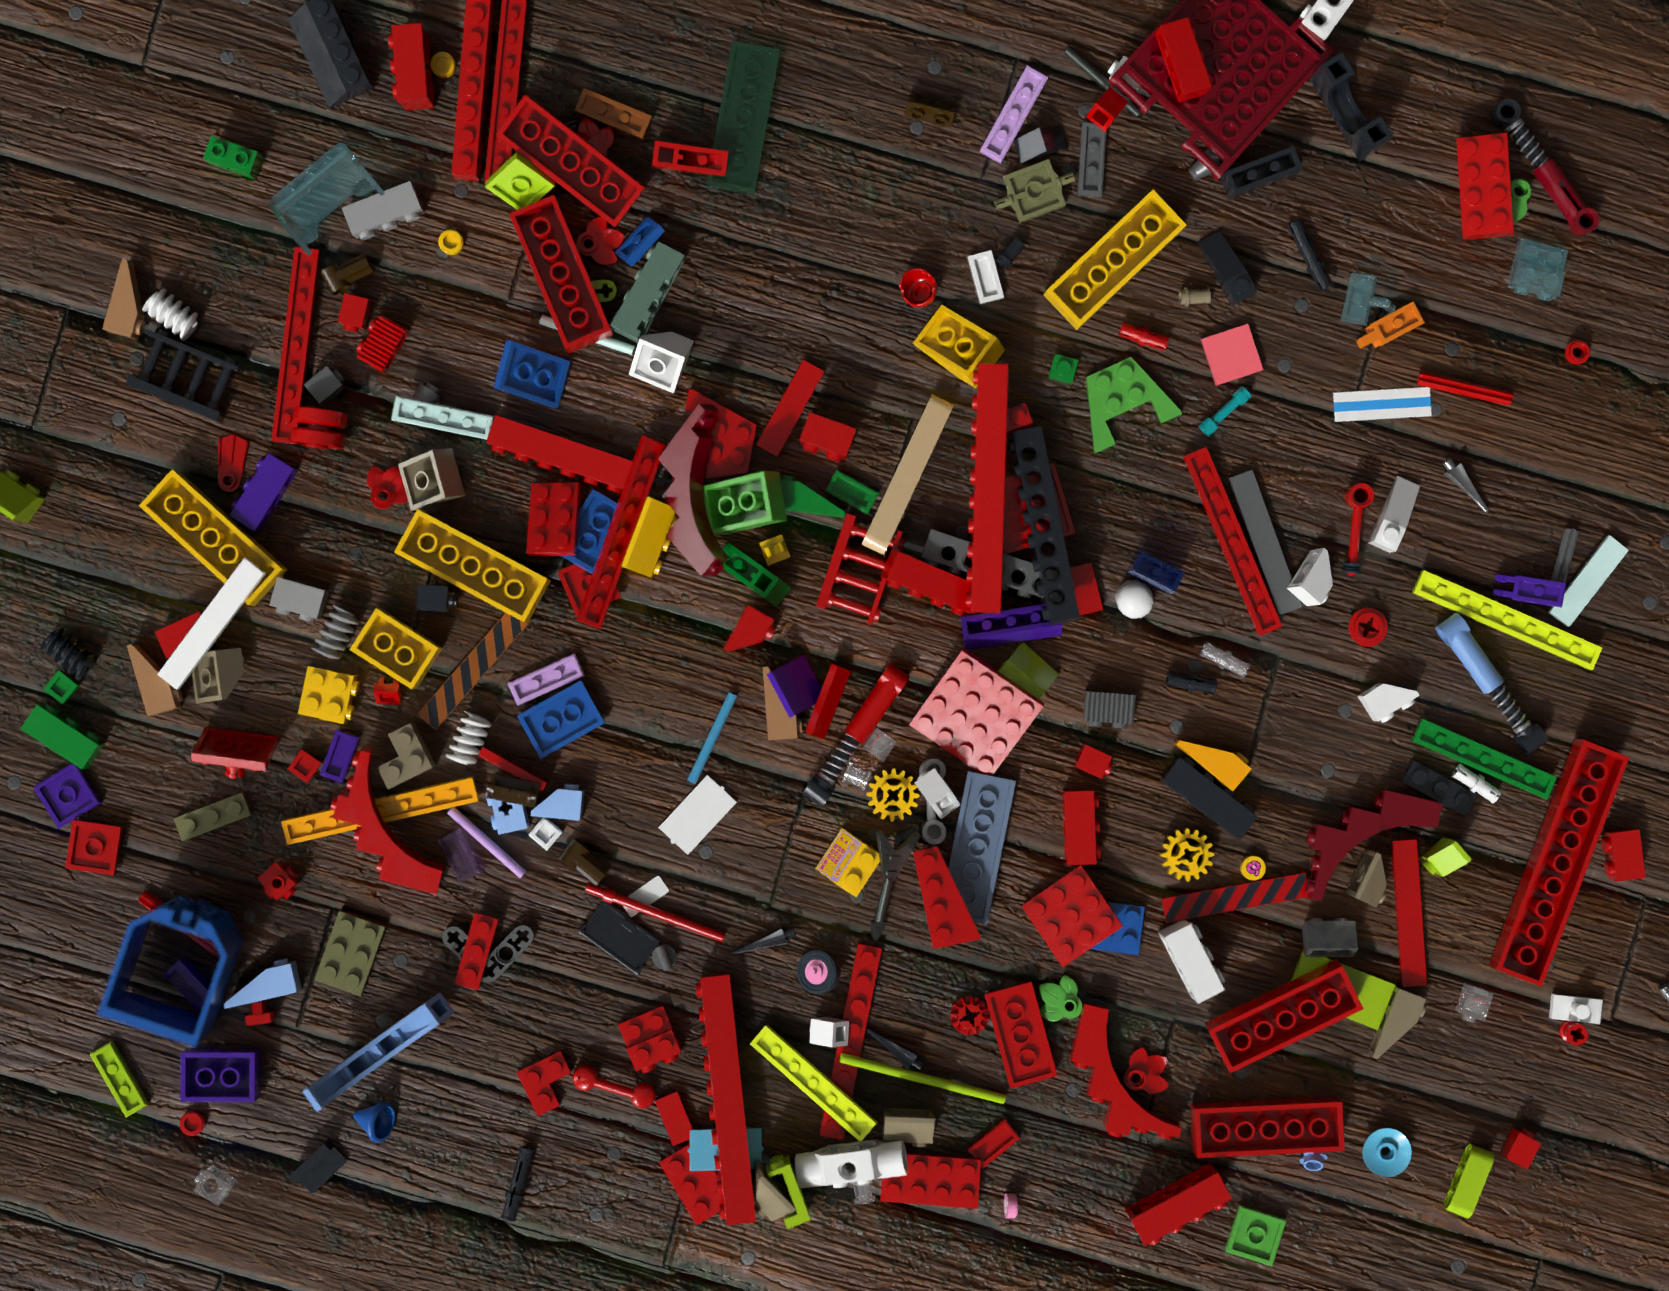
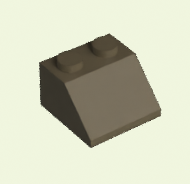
M452 448L431 450L398 464L411 511L446 503L465 495Z
M884 1108L883 1142L903 1140L904 1142L912 1143V1146L926 1147L927 1143L932 1144L935 1124L933 1110Z

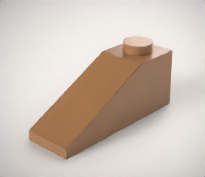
M122 258L102 329L113 334L138 340L139 335H142L144 331L145 321H143L144 314L134 263Z
M138 644L127 645L147 716H154L181 708V702L183 701L181 690H176L157 675L161 668Z
M763 667L768 740L798 738V733H802L801 718H796V715L789 718L767 676L771 672L769 667Z

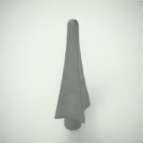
M1451 458L1446 459L1442 464L1447 471L1443 474L1462 489L1483 512L1487 513L1489 508L1479 496L1462 463L1457 464Z

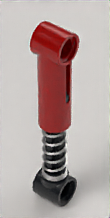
M891 662L889 663L865 702L844 730L846 738L841 740L842 744L840 747H836L837 751L835 754H831L832 758L826 762L827 766L825 769L823 768L819 772L820 774H815L802 795L820 807L824 806L835 789L833 785L836 777H839L840 771L845 769L844 765L846 762H850L849 758L851 755H854L855 749L859 748V743L864 745L879 721L909 680L910 675Z

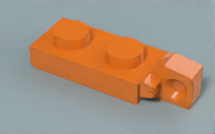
M1413 301L1370 324L1369 327L1365 328L1367 334L1355 341L1360 349L1371 343L1376 348L1424 324L1425 321Z

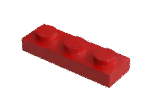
M478 912L474 913L454 984L479 990L499 918Z

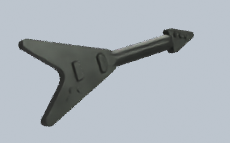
M881 831L876 833L883 884L875 919L870 921L874 940H878L887 925L884 918L892 884L919 841L921 835L918 832H914L896 848H892Z

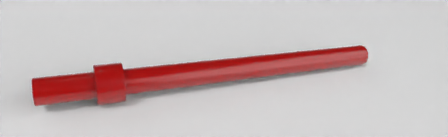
M589 882L586 886L585 892L603 898L602 901L610 904L615 902L720 942L724 939V932L621 895L610 887L605 889Z

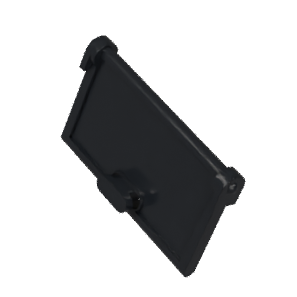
M605 901L601 902L587 923L582 928H579L577 933L632 971L635 976L641 973L644 963L661 941V939L613 904Z

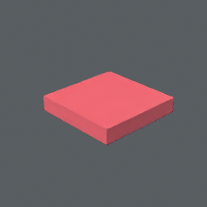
M1248 324L1201 339L1216 386L1263 370Z

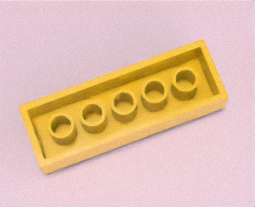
M1152 190L1048 288L1044 296L1078 330L1186 227V224Z
M172 469L139 505L224 584L244 558H248L266 572L246 599L245 603L247 605L256 606L275 585L277 577L281 578L288 571L287 568L180 471Z
M418 509L394 553L525 623H528L551 582V580Z

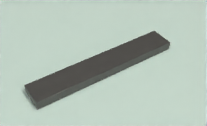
M1253 470L1228 478L1277 615L1279 616L1301 608L1300 600L1287 589L1292 578Z

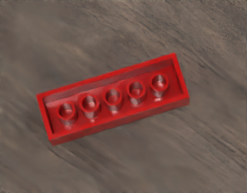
M524 95L496 134V136L614 227L620 224L646 189V186L529 95Z
M555 195L509 213L568 354L613 336V332Z
M1335 959L1205 1022V1025L1229 1073H1232L1364 1008L1342 964L1338 959Z
M1337 1097L1190 1103L1193 1153L1197 1158L1345 1151L1342 1101Z

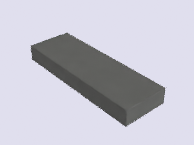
M1082 122L1077 196L1101 198L1106 131L1101 130L1093 122Z

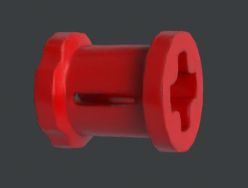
M1565 1021L1561 1024L1559 1034L1566 1042L1579 1046L1587 1041L1588 1033L1583 1025L1575 1021ZM1572 1030L1577 1031L1576 1036L1570 1034Z

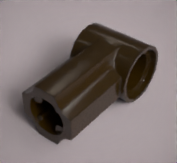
M364 253L343 264H334L321 271V275L331 295L343 293L351 288V284L374 274L373 268Z
M574 838L559 856L566 865L573 870H578L596 886L610 870L577 838Z

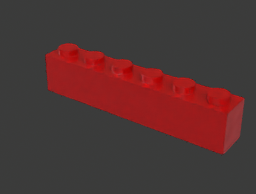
M495 415L486 441L487 444L492 446L491 450L503 455H505L506 451L515 453V459L527 463L529 459L538 461L537 466L547 470H551L552 466L561 469L560 474L574 478L575 474L585 477L583 482L595 486L599 482L608 485L607 490L621 494L633 462Z

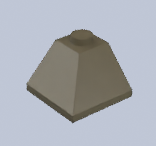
M241 648L216 650L205 654L192 672L196 704L227 699L244 673V657Z
M1365 849L1345 893L1377 907L1378 903L1381 904L1387 894L1382 857L1376 852Z
M757 1160L754 1163L753 1185L755 1210L763 1218L767 1216L771 1221L793 1213L796 1208L789 1190L775 1176L768 1178L766 1167Z

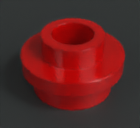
M1574 340L1565 348L1566 359L1575 365L1586 362L1590 356L1589 346L1581 340ZM1575 348L1580 351L1579 357L1573 354Z

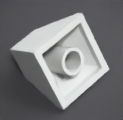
M674 332L641 336L629 375L674 393L688 361L694 341Z

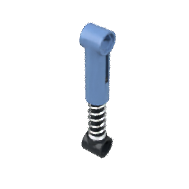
M1454 613L1436 626V631L1441 639L1451 647L1484 694L1490 693L1493 697L1492 701L1495 700L1498 704L1497 708L1500 707L1503 711L1501 714H1505L1508 718L1506 721H1510L1513 725L1511 727L1515 731L1513 738L1519 748L1526 755H1530L1548 742V737L1543 729L1536 722H1530V720L1525 718L1526 714L1521 713V707L1515 704L1516 700L1511 699V693L1506 692V686L1501 685L1504 679L1470 633V628L1465 620L1458 613Z

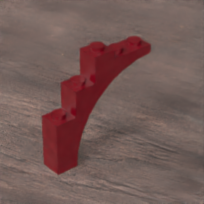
M1382 790L1379 791V795H1375L1373 801V808L1376 809L1375 813L1350 807L1346 808V811H1343L1340 816L1339 825L1342 826L1341 830L1322 825H1313L1312 829H1308L1306 843H1309L1308 849L1316 850L1317 853L1312 856L1310 869H1313L1311 879L1308 878L1305 886V893H1308L1307 899L1322 901L1327 883L1337 865L1350 850L1363 840L1381 831L1399 826L1413 825L1438 828L1443 804Z

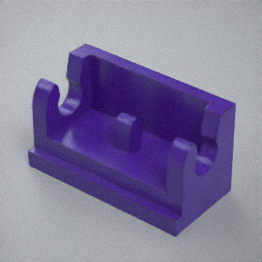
M184 957L178 960L163 977L168 979L193 1005L195 1011H199L206 1002L211 984Z

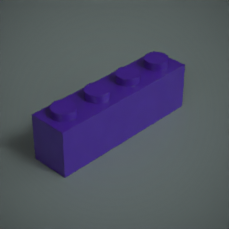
M1045 604L1004 610L1001 613H985L961 617L966 650L1062 635V624L1049 626L1048 620L1043 619L1041 606Z

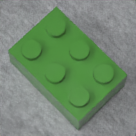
M763 471L703 487L706 512L714 535H727L787 520L779 472Z

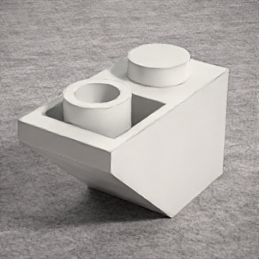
M1377 683L1358 695V698L1373 721L1381 720L1383 723L1394 717L1393 712L1397 709L1402 708L1404 710L1415 703L1414 699L1420 695L1414 690Z

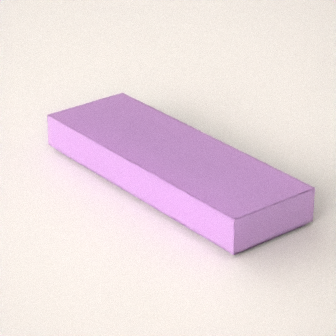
M574 653L509 682L508 686L518 706L585 676Z

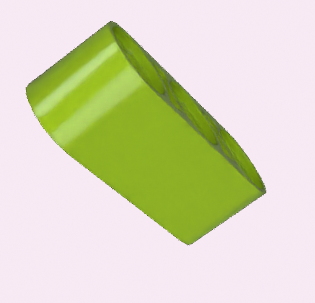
M1473 1144L1467 1145L1445 1197V1210L1467 1219L1472 1216L1494 1162L1493 1152Z

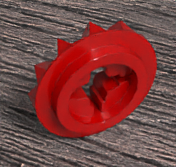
M1360 609L1349 619L1348 631L1351 639L1360 646H1375L1382 642L1387 634L1388 625L1386 618L1376 609ZM1371 619L1370 626L1376 632L1368 631L1364 635V628L1359 623H1367Z
M962 997L951 1008V1023L962 1034L967 1036L978 1034L986 1028L988 1023V1008L977 997ZM966 1006L968 1007V1010L970 1009L972 1013H977V1015L973 1017L974 1025H972V1023L969 1022L968 1019L960 1020L966 1015Z

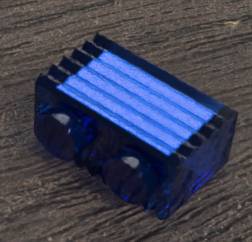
M1144 551L1136 553L1127 571L1128 574L1170 595L1176 592L1184 576L1183 571L1175 570V567H1171L1170 564L1166 565V562L1162 563L1157 558L1153 559V556H1149L1148 553L1144 554Z

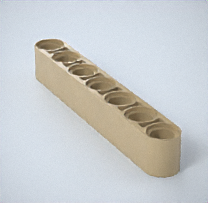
M933 394L931 395L862 545L884 555L954 404Z

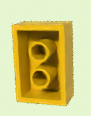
M380 608L375 609L350 648L352 652L410 689L418 688L443 649Z

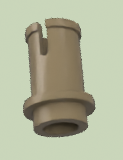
M1184 287V290H1179L1180 305L1188 307L1189 304H1210L1211 293L1209 288L1188 290V287Z

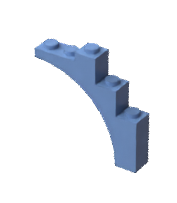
M438 993L303 1091L304 1095L318 1112L388 1059L443 1022L454 1013L453 1009L443 995Z

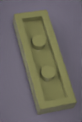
M245 792L176 817L174 822L181 840L185 841L251 816L253 813Z

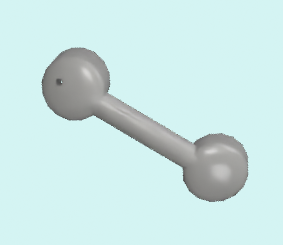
M930 758L922 762L919 774L921 775L925 771H931L935 768L943 779L946 768L939 759ZM927 801V820L921 825L920 834L927 843L939 844L946 837V829L943 823L936 820V812Z

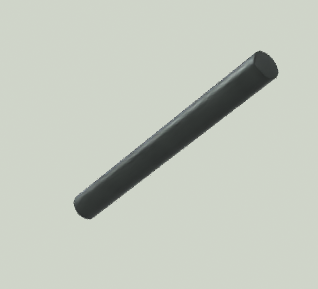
M1071 46L1066 49L1064 54L1105 91L1111 86L1129 101L1125 108L1136 118L1140 115L1141 111L1138 105L1116 86H1112L1104 75Z

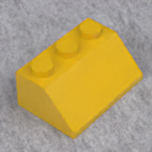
M647 497L622 567L653 578L654 574H659L663 561L660 560L663 551H668L671 543L666 534L679 518L669 505Z

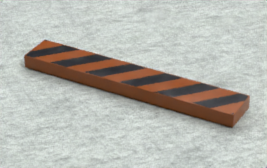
M505 613L417 715L434 730H437L532 622V619L525 623Z

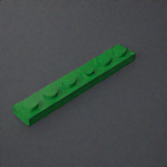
M1420 719L1411 740L1414 743L1543 799H1548L1557 777L1424 719Z

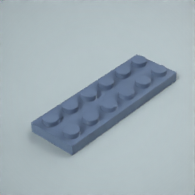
M967 771L948 870L973 922L987 925L1016 781Z

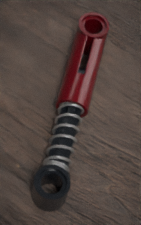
M1504 99L1491 110L1490 119L1496 127L1511 133L1510 138L1516 140V145L1519 144L1521 147L1520 151H1524L1526 154L1525 158H1529L1531 161L1530 165H1534L1536 168L1532 173L1568 221L1570 231L1574 235L1584 236L1595 230L1600 222L1598 213L1594 209L1589 208L1555 159L1552 157L1549 160V156H1545L1544 150L1540 149L1539 143L1535 142L1534 136L1529 134V129L1524 127V122L1520 118L1522 116L1519 103L1513 99ZM1501 108L1509 111L1510 118L1502 116ZM1581 216H1582V217H1585V218L1587 219V221H1588V226H1587V227H1583V226L1581 225V223H1580V217H1581Z

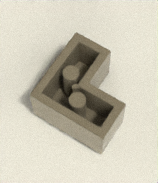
M410 723L388 734L399 757L377 767L387 789H391L436 767L415 723Z

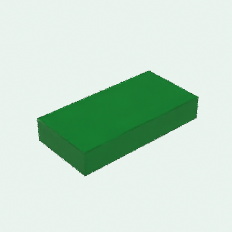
M838 470L835 471L825 490L830 495L867 515L879 495L875 490Z

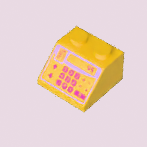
M841 828L815 869L836 885L857 897L880 862L879 851L844 828Z

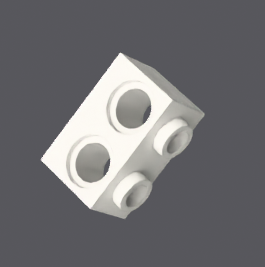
M1317 0L1313 7L1308 4L1300 15L1304 19L1302 23L1325 40L1353 0H1337V5L1330 4L1328 0ZM1313 16H1320L1323 19V25L1316 24L1313 21Z

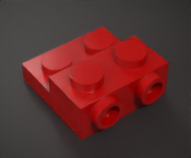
M664 1005L618 1023L635 1071L642 1070L643 1073H646L656 1068L655 1063L664 1060L665 1064L679 1058L678 1054L682 1052V1048Z

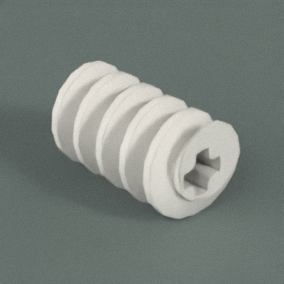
M163 288L146 301L142 310L148 311L150 317H156L158 323H164L166 329H172L174 335H180V339L185 341L193 334L198 325L196 321L198 313L194 312L189 316L190 307L187 306L181 310L182 301L179 300L173 304L174 295L171 294L165 298L167 290Z
M464 711L469 715L468 718H460L465 727H457L456 729L461 733V736H453V739L458 744L449 745L454 754H446L445 756L456 762L468 765L477 762L472 756L479 755L480 750L476 745H484V741L479 736L486 737L488 733L483 727H491L492 724L479 715Z

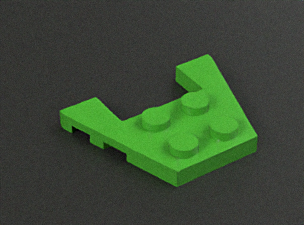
M1132 357L1086 377L1093 451L1095 454L1116 444L1106 424V421L1149 401H1151L1161 424L1182 414L1181 410Z

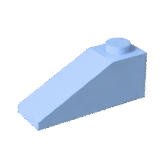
M287 958L273 961V966L263 971L224 1003V1008H231L300 991L302 987L296 961L288 962Z

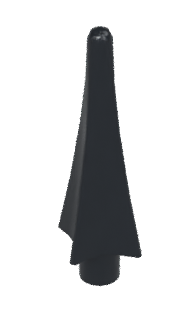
M784 926L756 941L733 950L731 954L738 955L752 950L785 945L789 942L788 939L796 936V932L793 927L785 930Z
M870 1027L866 1028V1032L887 1048L907 1069L910 1066L917 1071L921 1069L924 1063L916 1058L918 1053L884 1037Z

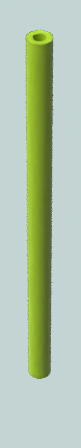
M841 1053L840 1063L1001 1104L1005 1103L1006 1095L845 1053Z

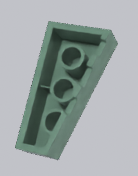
M658 242L656 247L652 245L646 256L648 261L644 268L640 267L633 287L627 291L622 306L616 312L611 322L615 332L636 343L639 342L641 336L646 335L686 260L685 255L661 242Z

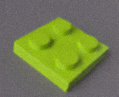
M516 152L486 181L485 187L519 210L538 202L555 186V181Z

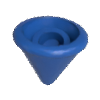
M381 1102L378 1105L354 1112L353 1117L373 1142L380 1143L391 1134L395 1125L396 1114L392 1104Z

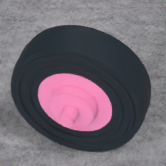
M812 950L806 953L798 963L797 977L799 983L810 993H827L834 989L840 980V964L837 958L826 950Z

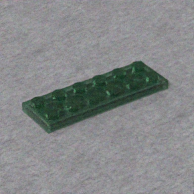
M732 41L713 149L729 151L726 175H708L707 187L755 195L780 49Z

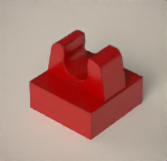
M380 677L378 683H374L373 689L376 704L401 705L402 694L399 681L394 678L392 684H385V678Z
M266 1000L252 1002V1012L245 1016L246 1026L273 1022L276 1020L275 1010H267Z

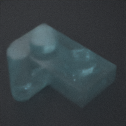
M1351 273L1341 317L1343 323L1367 326L1371 306L1382 307L1388 313L1395 311V305L1388 298L1373 296L1377 281L1375 276Z

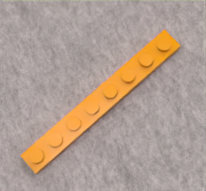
M474 776L375 798L376 805L385 823L479 801ZM330 809L281 821L287 845L355 830L357 826H361L333 819L334 811Z

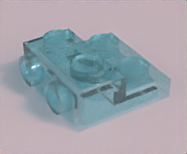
M1525 239L1518 240L1507 287L1514 289V293L1521 295L1536 294L1538 299L1552 301V299L1559 297L1566 273L1563 270L1568 250Z

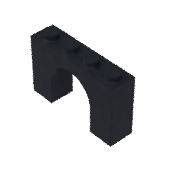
M1340 53L1323 63L1309 80L1360 162L1380 150L1394 136L1381 116L1370 121L1356 105L1349 89V80L1355 72L1344 54Z

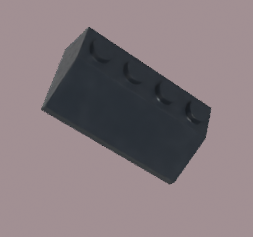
M310 0L304 3L288 21L329 109L374 89L334 1Z

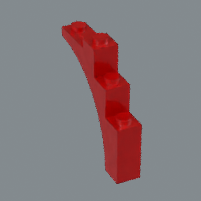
M363 746L360 752L356 751L352 766L356 767L354 776H349L346 789L350 790V792L341 790L338 796L334 795L330 808V810L334 811L333 819L360 825L361 827L357 826L353 841H357L356 849L384 856V858H379L376 871L380 872L379 880L437 894L445 865L426 859L411 850L395 836L385 823L376 805L371 786L373 748Z
M1082 1001L1083 1009L1078 1017L1069 1058L1076 1067L1088 1069L1089 1066H1092L1086 1093L1095 1102L1105 1103L1108 1100L1103 1121L1104 1129L1108 1131L1109 1135L1122 1138L1123 1134L1129 1136L1131 1126L1134 1127V1131L1148 1134V1131L1158 1132L1157 1136L1161 1138L1172 1139V1136L1179 1138L1181 1127L1178 1123L1161 1118L1143 1108L1121 1085L1112 1067L1107 1048L1106 1028L1109 1009L1103 1005Z

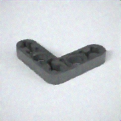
M527 924L517 926L489 954L487 967H490L495 962L492 956H495L496 960L504 965V967L501 968L499 964L493 970L495 976L483 974L482 980L484 982L495 981L533 942L535 932L531 926ZM453 925L444 931L442 938L444 944L461 960L465 946L459 951L457 948L461 945L456 940L450 942L449 938L451 935L449 932H459L458 939L462 943L468 938V933L462 927ZM518 930L522 932L527 930L529 932L527 935L529 940H522L517 945L521 947V950L518 951L515 944L508 940L512 938L514 942L520 936ZM507 946L513 950V957L511 959L504 960L501 958L500 949Z

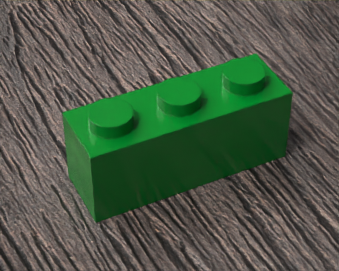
M46 703V705L36 704L21 730L80 769H89L105 743L99 740L101 737L91 730L86 732L80 728V723L72 717L67 716L65 718L60 715V710L50 703Z

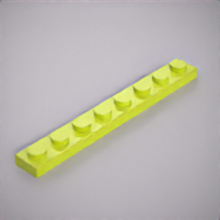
M1421 570L1412 593L1589 670L1594 669L1602 647L1425 570Z

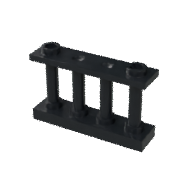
M158 328L156 332L147 330L146 335L155 338L142 373L138 374L137 378L129 375L125 384L223 423L226 414L219 412V403L232 371L234 370L241 374L244 372V369L238 367L239 361L226 356L224 360H221L170 339V333ZM164 343H168L178 349L164 384L161 383L160 387L151 384L153 379L150 378ZM190 352L201 358L187 392L179 396L174 394L175 388L173 386L186 354ZM212 361L222 365L223 369L210 401H206L204 406L196 403L198 399L196 395L208 365Z

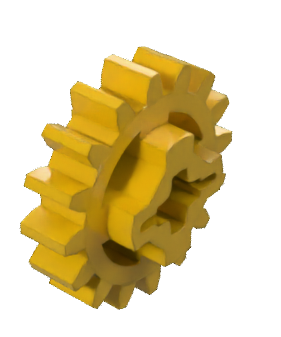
M892 768L891 774H887L884 769L882 770L883 776L881 778L876 774L874 775L877 781L875 784H868L873 788L872 791L866 792V795L873 799L868 802V805H875L873 813L882 812L881 819L883 820L887 815L890 816L891 822H894L895 816H899L901 820H904L903 813L906 812L911 815L912 812L909 808L911 806L917 807L913 799L919 798L920 795L914 793L913 790L918 787L916 784H910L913 779L912 776L904 777V770L898 775L895 768ZM894 778L901 781L896 785L888 784L885 780ZM878 787L883 790V798L879 802L876 797ZM906 788L909 789V800L907 803L903 800V792ZM889 789L892 791L899 789L897 793L899 798L896 801L893 798L887 800L889 796L887 791ZM889 805H897L900 810L888 811L885 808Z
M1184 828L1183 834L1176 829V836L1173 838L1167 835L1166 837L1170 842L1168 844L1162 843L1161 845L1166 849V852L1160 853L1161 857L1166 858L1162 862V866H1170L1167 873L1171 875L1176 872L1175 878L1180 880L1182 875H1184L1186 881H1190L1191 875L1198 880V873L1201 871L1207 874L1208 872L1204 867L1206 865L1212 866L1213 864L1208 860V857L1214 856L1213 852L1208 851L1213 845L1210 842H1204L1207 838L1206 835L1203 834L1198 837L1199 831L1196 829L1193 830L1192 834H1190L1189 828ZM1185 838L1194 839L1199 844L1191 846ZM1177 844L1175 853L1171 855L1173 846ZM1185 849L1193 851L1189 855V860L1185 859L1184 857L1181 858L1185 854ZM1203 854L1200 864L1197 865L1199 856ZM1183 863L1188 870H1180L1175 865Z

